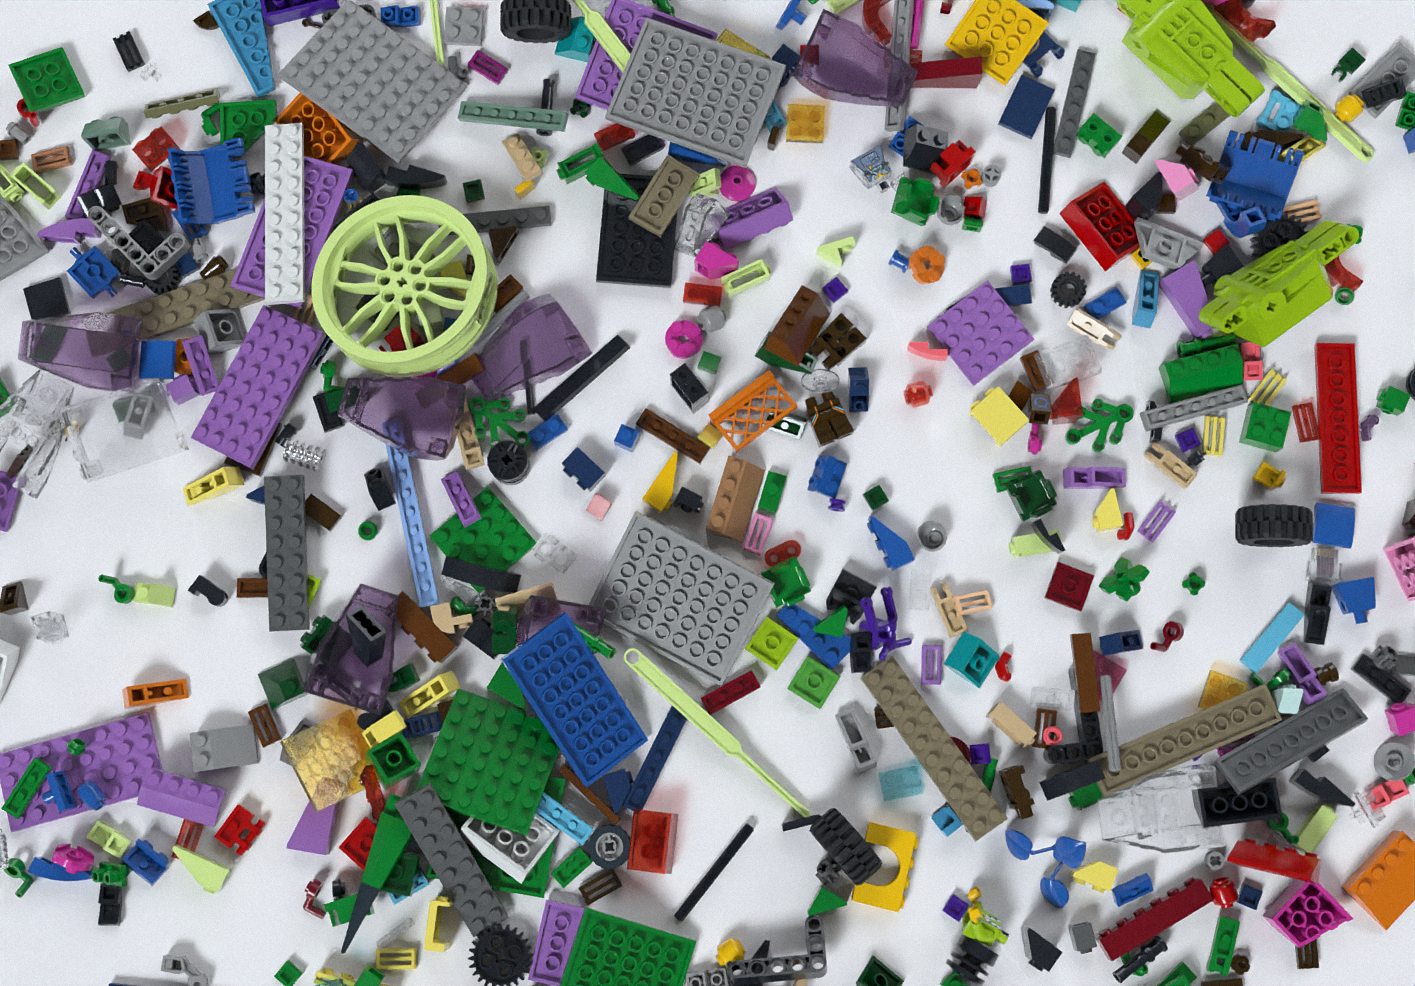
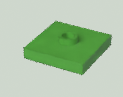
M807 655L787 689L818 709H821L841 676Z

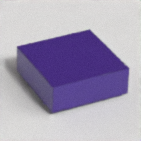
M1030 264L1010 266L1012 285L1032 283Z
M838 277L822 288V291L833 304L848 293V289Z
M1194 428L1174 436L1182 453L1201 445Z
M989 743L969 745L972 765L991 763Z
M952 894L942 911L959 922L970 905Z

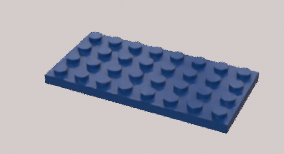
M564 612L501 658L502 663L586 788L648 741V738L567 613Z

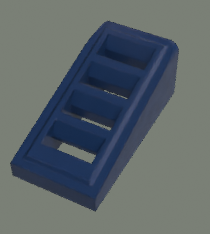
M439 711L404 719L406 726L410 723L412 734H409L408 727L401 732L405 739L408 740L440 731L442 721ZM430 717H434L436 728L432 727ZM423 719L427 721L428 730L424 728ZM415 721L419 723L420 732H417Z

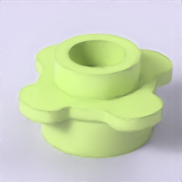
M533 147L531 155L540 168L544 167L546 158L549 156L548 151H542L537 147Z

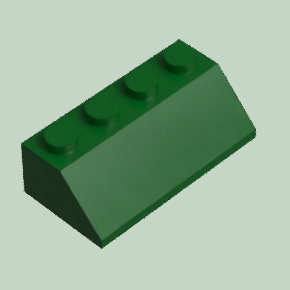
M1237 344L1169 361L1159 367L1170 404L1243 384V361Z

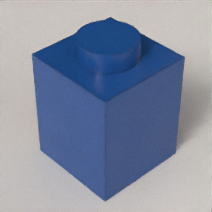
M621 424L614 439V444L629 452H633L640 433L631 427Z

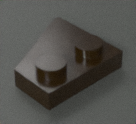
M151 197L121 205L127 224L138 226L146 219L156 230L170 231L162 204L152 201Z

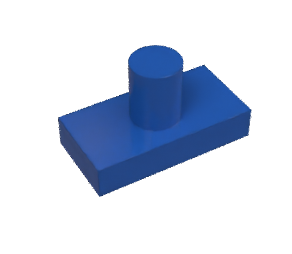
M790 0L775 27L782 30L790 18L800 25L803 24L807 15L796 9L801 0Z
M64 770L46 775L51 790L43 793V801L46 804L55 801L59 812L77 808Z

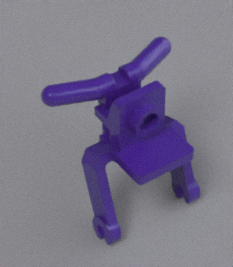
M883 587L880 591L887 613V620L876 618L873 601L870 597L867 599L863 598L860 601L866 620L859 624V628L873 632L871 637L872 649L877 650L883 646L879 653L880 660H885L888 653L892 650L911 645L912 643L911 638L896 640L895 631L897 629L896 622L898 616L891 587Z

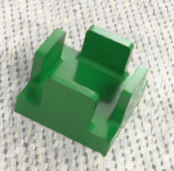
M901 177L891 213L917 225H926L928 216L936 214L940 200L939 196H933L935 190H932V188H934V184L922 178L911 180Z
M796 556L760 572L762 577L775 583L770 596L776 608L784 604L791 606L805 599L804 595L811 592L810 583Z
M357 894L324 904L333 927L350 922ZM371 905L366 916L375 914L373 905Z

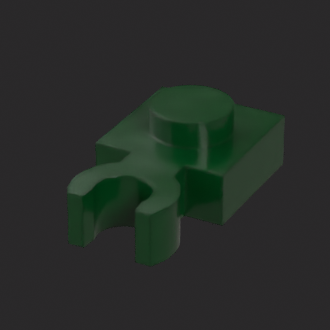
M1351 48L1339 60L1338 64L1341 67L1334 68L1331 75L1333 76L1335 73L1340 72L1342 76L1338 81L1342 82L1347 72L1352 75L1366 59L1354 48Z

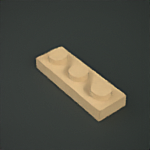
M519 133L502 141L525 182L542 175L541 169Z

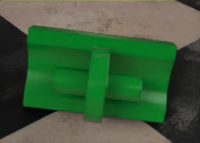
M103 861L99 863L98 869L92 870L93 882L122 887L127 885L125 879L129 874V868L123 863L115 864Z

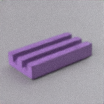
M1161 500L1137 530L1138 533L1152 543L1176 513L1168 505L1163 504L1164 502ZM1161 507L1163 509L1147 532L1143 531ZM1166 512L1169 513V515L1166 517V519L1163 521V523L1151 537V532L1160 522L1162 517L1165 515Z
M922 645L921 684L941 685L942 646ZM926 649H929V680H926ZM934 650H937V680H933Z

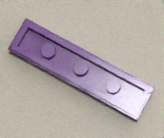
M92 149L64 216L66 219L86 218L76 196L100 187L106 172L104 164H106L107 160H111L112 157L110 155Z

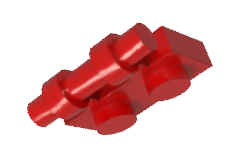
M237 804L214 837L228 848H232L237 843L239 848L236 850V853L242 856L246 850L249 851L252 846L251 843L257 835L259 836L262 833V828L266 823L259 819L254 825L251 821L255 815L241 804ZM247 828L250 830V833L244 840L240 836Z

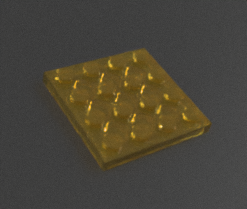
M351 709L285 738L280 742L316 813L380 783L365 759L366 751L370 750V747L363 737V731L358 726Z

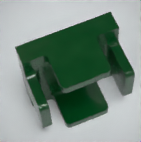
M1037 470L1005 487L1023 522L1032 517L1038 518L1048 513L1057 504L1055 500L1057 494L1051 481L1044 478L1041 470Z
M509 605L508 611H493L492 624L494 625V631L508 632L492 634L493 654H508L517 647V605Z
M403 853L380 891L412 897L413 888H417L421 867H418L420 856Z

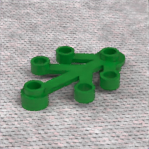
M475 397L468 404L470 413L475 415V436L482 439L486 436V429L483 427V416L489 420L491 435L489 444L491 448L494 446L492 445L493 441L501 442L498 438L497 426L523 448L529 445L530 436L526 431L518 432L504 422V420L514 419L517 422H522L525 420V412L522 409L503 413H493L489 410L494 408H500L503 411L509 410L511 404L507 398L485 401L481 397ZM507 402L508 406L503 407L501 404ZM476 405H481L480 409H475L474 407ZM518 413L523 414V417L518 418L516 417V415ZM483 430L484 433L480 435L477 431ZM524 438L526 441L520 443L519 439Z
M1095 399L1091 405L1092 409L1095 411L1102 409L1112 413L1108 417L1088 411L1085 407H1078L1075 410L1076 418H1086L1095 421V423L1080 430L1070 429L1065 435L1066 442L1070 445H1075L1082 437L1100 429L1097 440L1092 444V450L1099 453L1105 447L1104 441L1110 424L1117 421L1114 433L1109 436V442L1112 445H1117L1122 439L1121 433L1124 424L1129 422L1134 415L1133 409L1129 405L1121 404L1116 407L1103 402L1101 399ZM1095 402H1099L1101 407L1097 408ZM1078 410H1082L1084 415L1080 416ZM1125 411L1126 417H1122L1120 412ZM1071 434L1076 437L1074 441L1069 438ZM1112 436H1117L1118 441H1113ZM1095 444H1100L1101 449H1096Z

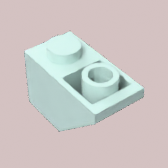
M1296 685L1278 686L1276 690H1271V696L1279 714L1298 713L1303 689H1296Z

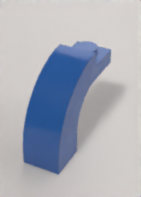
M1223 201L1217 204L1224 216L1223 223L1236 237L1242 238L1262 231L1267 223L1259 206L1244 210L1243 207L1239 206L1237 210L1227 207L1228 203Z

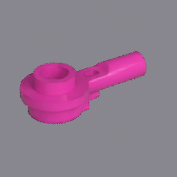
M1032 423L1027 450L1036 455L1042 449V440H1039L1038 436L1039 424Z

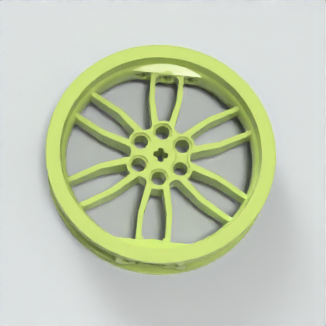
M416 195L395 196L376 201L361 208L345 219L333 231L321 249L314 267L312 301L318 321L326 334L354 363L366 370L384 376L413 377L431 373L449 365L475 344L484 332L493 314L497 298V273L489 250L481 240L476 229L462 213L437 199ZM411 223L440 225L441 227L426 240L413 260L410 261L409 243L403 225ZM396 225L399 234V257L392 259L382 232ZM453 231L459 236L444 252L428 262L434 250L450 232ZM376 236L379 248L388 267L385 270H380L362 263L349 261L364 244ZM464 246H468L475 263L471 281L452 277H432L448 265ZM348 271L366 274L375 278V282L356 284L345 283L344 280ZM457 288L467 290L466 300L463 301L444 298L434 293V289ZM340 291L360 295L378 294L360 308L344 327L342 326L336 310V302ZM424 301H429L448 309L463 310V312L452 326L434 339L432 327L421 305ZM382 310L374 324L359 341L356 342L350 337L368 318ZM399 311L401 331L407 350L383 352L366 348L385 330ZM418 313L422 320L428 343L414 348L410 334V316Z

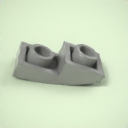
M727 967L694 972L685 976L687 986H730Z

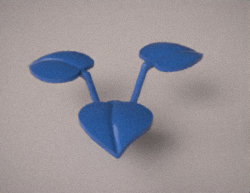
M1013 829L1005 830L1008 849L1017 859L1027 860L1030 855L1054 851L1053 857L1060 861V863L1050 876V879L1047 877L1041 879L1040 889L1044 898L1050 904L1057 908H1064L1068 903L1069 893L1061 881L1055 880V876L1064 863L1070 868H1078L1082 864L1086 852V842L1062 836L1056 840L1053 846L1033 851L1031 850L1033 844L1026 835Z

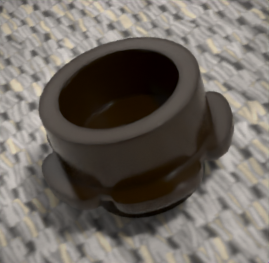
M1235 955L1232 958L1230 967L1236 974L1243 975L1244 972H1248L1250 969L1249 959L1244 955Z

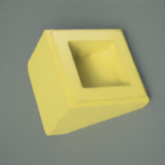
M708 423L698 435V440L713 450L723 435Z

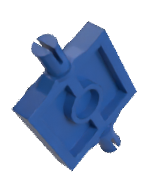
M96 246L84 254H81L76 247H73L70 253L76 258V261L67 272L91 298L94 299L105 290L111 297H115L111 290L116 295L118 291L111 284L121 275L120 271Z

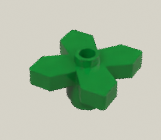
M1121 557L1114 565L1116 574L1105 577L1099 584V588L1108 594L1116 591L1119 599L1128 601L1132 596L1140 592V582L1145 580L1150 571L1140 564L1132 567V563L1128 559Z

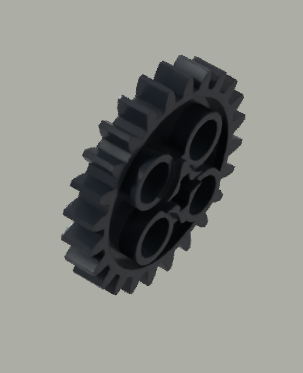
M1284 213L1280 219L1276 218L1275 221L1266 219L1267 223L1264 229L1254 233L1255 237L1250 238V241L1254 242V245L1250 246V248L1255 249V252L1251 255H1257L1260 258L1279 247L1281 241L1283 242L1282 245L1287 244L1291 240L1295 242L1309 232L1304 231L1307 225H1300L1302 219L1294 221L1295 215L1288 218V213ZM1280 226L1285 228V235L1280 232ZM1266 237H1268L1271 241L1270 246L1267 245L1265 242Z
M502 923L498 925V929L491 925L490 932L483 929L484 936L477 934L479 941H472L476 947L469 949L470 952L474 953L473 956L468 957V960L474 961L469 968H476L472 975L479 974L478 982L484 979V986H488L489 983L492 986H504L505 984L506 986H512L511 982L517 986L519 984L518 978L521 980L525 979L523 972H530L526 966L532 965V962L528 960V958L534 955L528 953L532 946H526L529 938L523 940L524 932L517 934L518 927L511 931L510 924H507L505 929H503ZM493 938L501 939V948H495L492 945ZM488 947L497 954L503 952V957L510 961H514L515 963H517V966H513L511 963L504 959L502 961H498L499 957L493 953L486 951L485 948ZM511 947L519 949V957L514 958L510 955ZM484 956L492 958L491 966L483 964ZM502 965L509 967L510 974L508 976L501 974L500 967Z

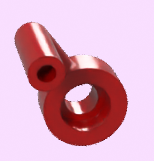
M24 99L19 100L17 103L18 113L24 118H29L34 127H38L40 122L37 113L34 111H24L28 107Z

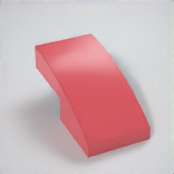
M909 342L907 346L908 351L926 359L946 361L948 357V349H929L928 342Z
M1253 342L1239 343V352L1243 361V381L1263 380V362L1260 361V346Z
M1386 780L1363 794L1372 810L1375 811L1410 792L1403 780Z

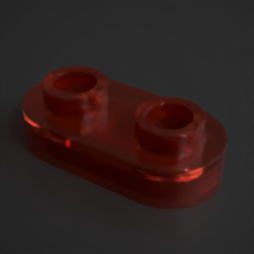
M788 540L765 553V563L772 567L793 556L798 558L801 554V546L795 540ZM793 547L795 552L790 554L788 548ZM776 555L778 560L773 562L770 557Z

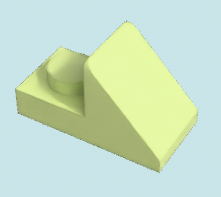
M713 168L699 174L698 179L690 190V197L718 195V188L721 187L720 169Z
M851 236L817 247V256L841 267L842 260L839 253L846 254L854 249V237Z
M136 582L133 602L173 607L176 588Z

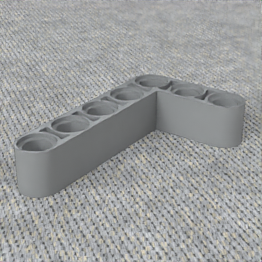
M93 206L88 211L89 220L149 280L158 279L189 250L190 246L186 238L180 233H173L148 255L103 208ZM102 214L101 219L95 220L97 215ZM115 227L114 232L108 233L110 228ZM124 240H128V244L126 246H121V243ZM183 241L181 246L175 247L176 242ZM137 253H141V257L135 260L134 256ZM163 254H169L165 260H161ZM150 266H154V270L147 273V269Z

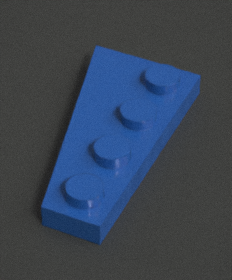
M786 605L776 615L830 670L850 652V638L843 634V637L815 632L812 626L821 620L797 605Z

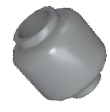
M717 306L705 308L697 316L698 326L707 333L722 329L726 321L724 310Z

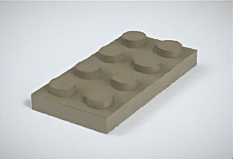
M667 155L629 215V220L662 237L698 179L699 173Z

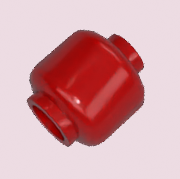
M1228 877L1214 879L1213 883L1209 886L1210 894L1214 899L1212 902L1215 905L1221 906V908L1232 907L1233 903L1238 900L1235 883L1229 880Z

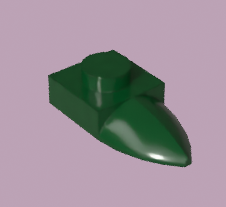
M409 663L393 672L385 681L382 690L397 692L419 682L420 678L414 664Z

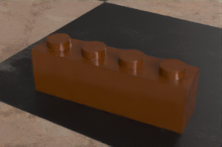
M402 591L386 606L389 610L387 615L394 622L398 620L402 624L400 628L408 636L412 634L416 638L414 642L419 648L423 649L425 647L428 650L427 656L434 663L438 661L442 664L459 648L405 592Z

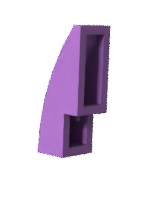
M80 218L48 226L38 231L37 236L43 241L81 244L82 237L101 238V231L89 218Z
M1070 467L1063 470L1064 489L1126 487L1125 468Z
M1295 642L1277 652L1283 666L1291 672L1289 677L1293 685H1296V689H1303L1302 700L1307 707L1326 697L1327 693L1317 680L1316 672Z

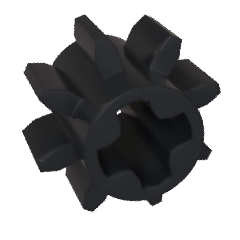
M259 172L253 173L249 176L251 183L249 185H251L252 189L250 193H256L257 196L264 195L265 174L261 176Z

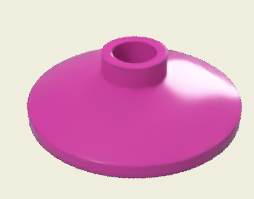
M734 165L726 168L720 175L721 187L719 189L728 200L736 202L746 200L755 190V177L748 168ZM740 179L741 182L736 184L734 180Z

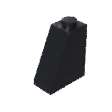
M361 605L346 614V620L354 654L368 668L383 658L387 631Z

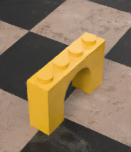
M868 822L864 840L891 849L898 859V872L895 878L885 885H873L865 882L858 886L854 884L851 900L899 912L900 908L903 909L905 904L903 892L909 886L910 877H907L909 869L912 870L914 858L911 856L913 849H917L919 838H916V833Z

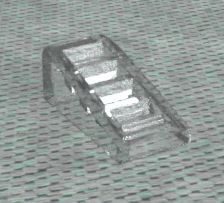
M442 575L440 577V580L468 605H471L479 597V593L476 590L447 576Z

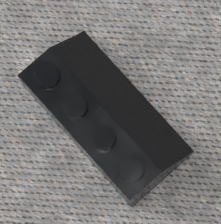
M1276 777L1267 778L1240 795L1236 793L1230 783L1191 788L1194 808L1203 828L1283 818Z

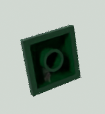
M294 658L258 674L272 710L309 694Z
M872 956L857 979L856 986H902L904 981L875 956Z

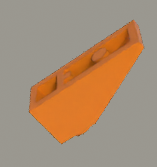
M186 679L127 686L122 689L125 709L189 698Z

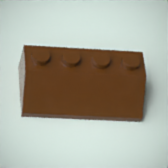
M801 285L769 335L765 349L799 366L830 315L818 293Z

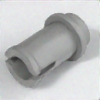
M10 122L7 125V134L13 135L22 144L25 145L31 140V135L20 128L18 123Z
M197 238L190 240L194 253L193 259L197 263L206 262L208 253L205 252L202 238H198V241Z

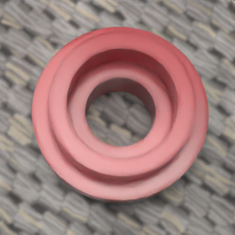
M1056 726L1047 727L1043 732V740L1050 746L1060 744L1063 739L1062 731ZM1051 732L1056 735L1054 740H1051L1049 737Z

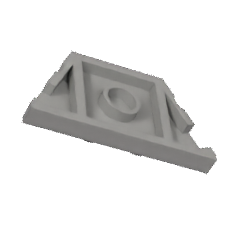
M1137 217L1134 221L1142 257L1173 270L1180 269L1204 245L1203 242Z

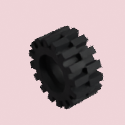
M172 265L166 271L168 273V280L165 283L159 284L155 280H149L144 274L143 278L145 280L143 281L153 293L161 295L172 291L174 287L177 289L179 287L177 283L181 282L179 279L181 276L178 269ZM150 266L147 269V273L152 272L154 270V266Z
M1069 272L1061 273L1053 281L1050 292H1052L1050 296L1054 298L1053 302L1055 304L1058 302L1060 307L1064 305V308L1069 306L1072 308L1078 305L1086 294L1085 289L1087 286L1084 285L1085 280H1081V276L1079 274L1076 276L1075 272L1071 274ZM1067 283L1073 285L1075 294L1073 296H1065L1061 291L1062 285Z

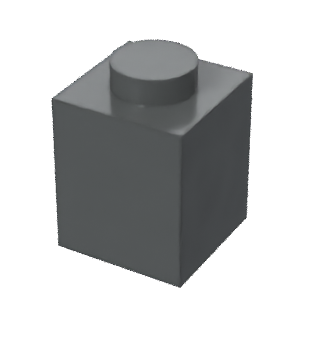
M1090 922L1068 926L1075 951L1085 954L1092 952V948L1097 947Z

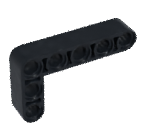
M1074 665L1069 668L1068 674L1079 743L1047 747L1043 752V758L1049 764L1087 760L1103 753L1098 712H1089L1087 716L1079 713ZM1087 725L1092 728L1090 736L1085 731ZM1090 745H1093L1096 749L1094 755L1089 753ZM1071 747L1075 748L1077 752L1074 758L1069 753ZM1052 750H1055L1058 754L1056 760H1053L1050 756Z
M811 915L805 921L808 954L733 961L728 966L731 982L736 985L813 979L825 976L827 973V959L822 919L817 915ZM812 924L819 925V928L816 930H812L809 927ZM815 943L821 945L819 949H813L811 946ZM815 963H821L823 964V967L820 969H815L813 965ZM797 964L803 966V968L799 971H795L793 969V967ZM780 966L783 969L780 972H774L773 968ZM755 968L763 970L760 974L753 973ZM735 970L743 971L739 976L733 975Z

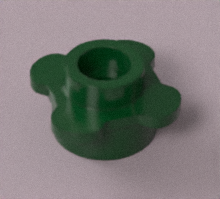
M574 99L570 113L585 118L591 105Z

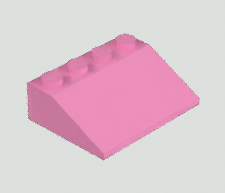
M1415 536L1383 549L1408 602L1415 600Z

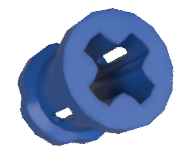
M896 249L888 264H893L905 273L909 267V258L900 254L899 250Z

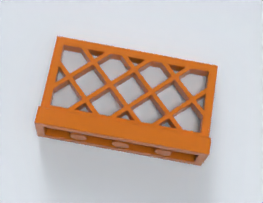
M768 370L708 415L711 423L717 427L733 449L738 452L797 409L798 406L777 382L772 372ZM773 385L778 389L777 396L767 395L768 389ZM755 398H762L763 405L762 407H753L752 401ZM766 399L777 400L776 409L765 408ZM780 400L788 401L791 405L786 410L778 409ZM741 409L748 410L747 419L736 418L737 412ZM751 410L762 411L760 420L750 419ZM764 412H774V419L771 421L763 420ZM726 420L733 421L732 430L723 429L720 424ZM736 421L746 422L745 431L735 430ZM749 423L760 424L759 430L748 432ZM734 434L744 435V441L736 445L733 441Z

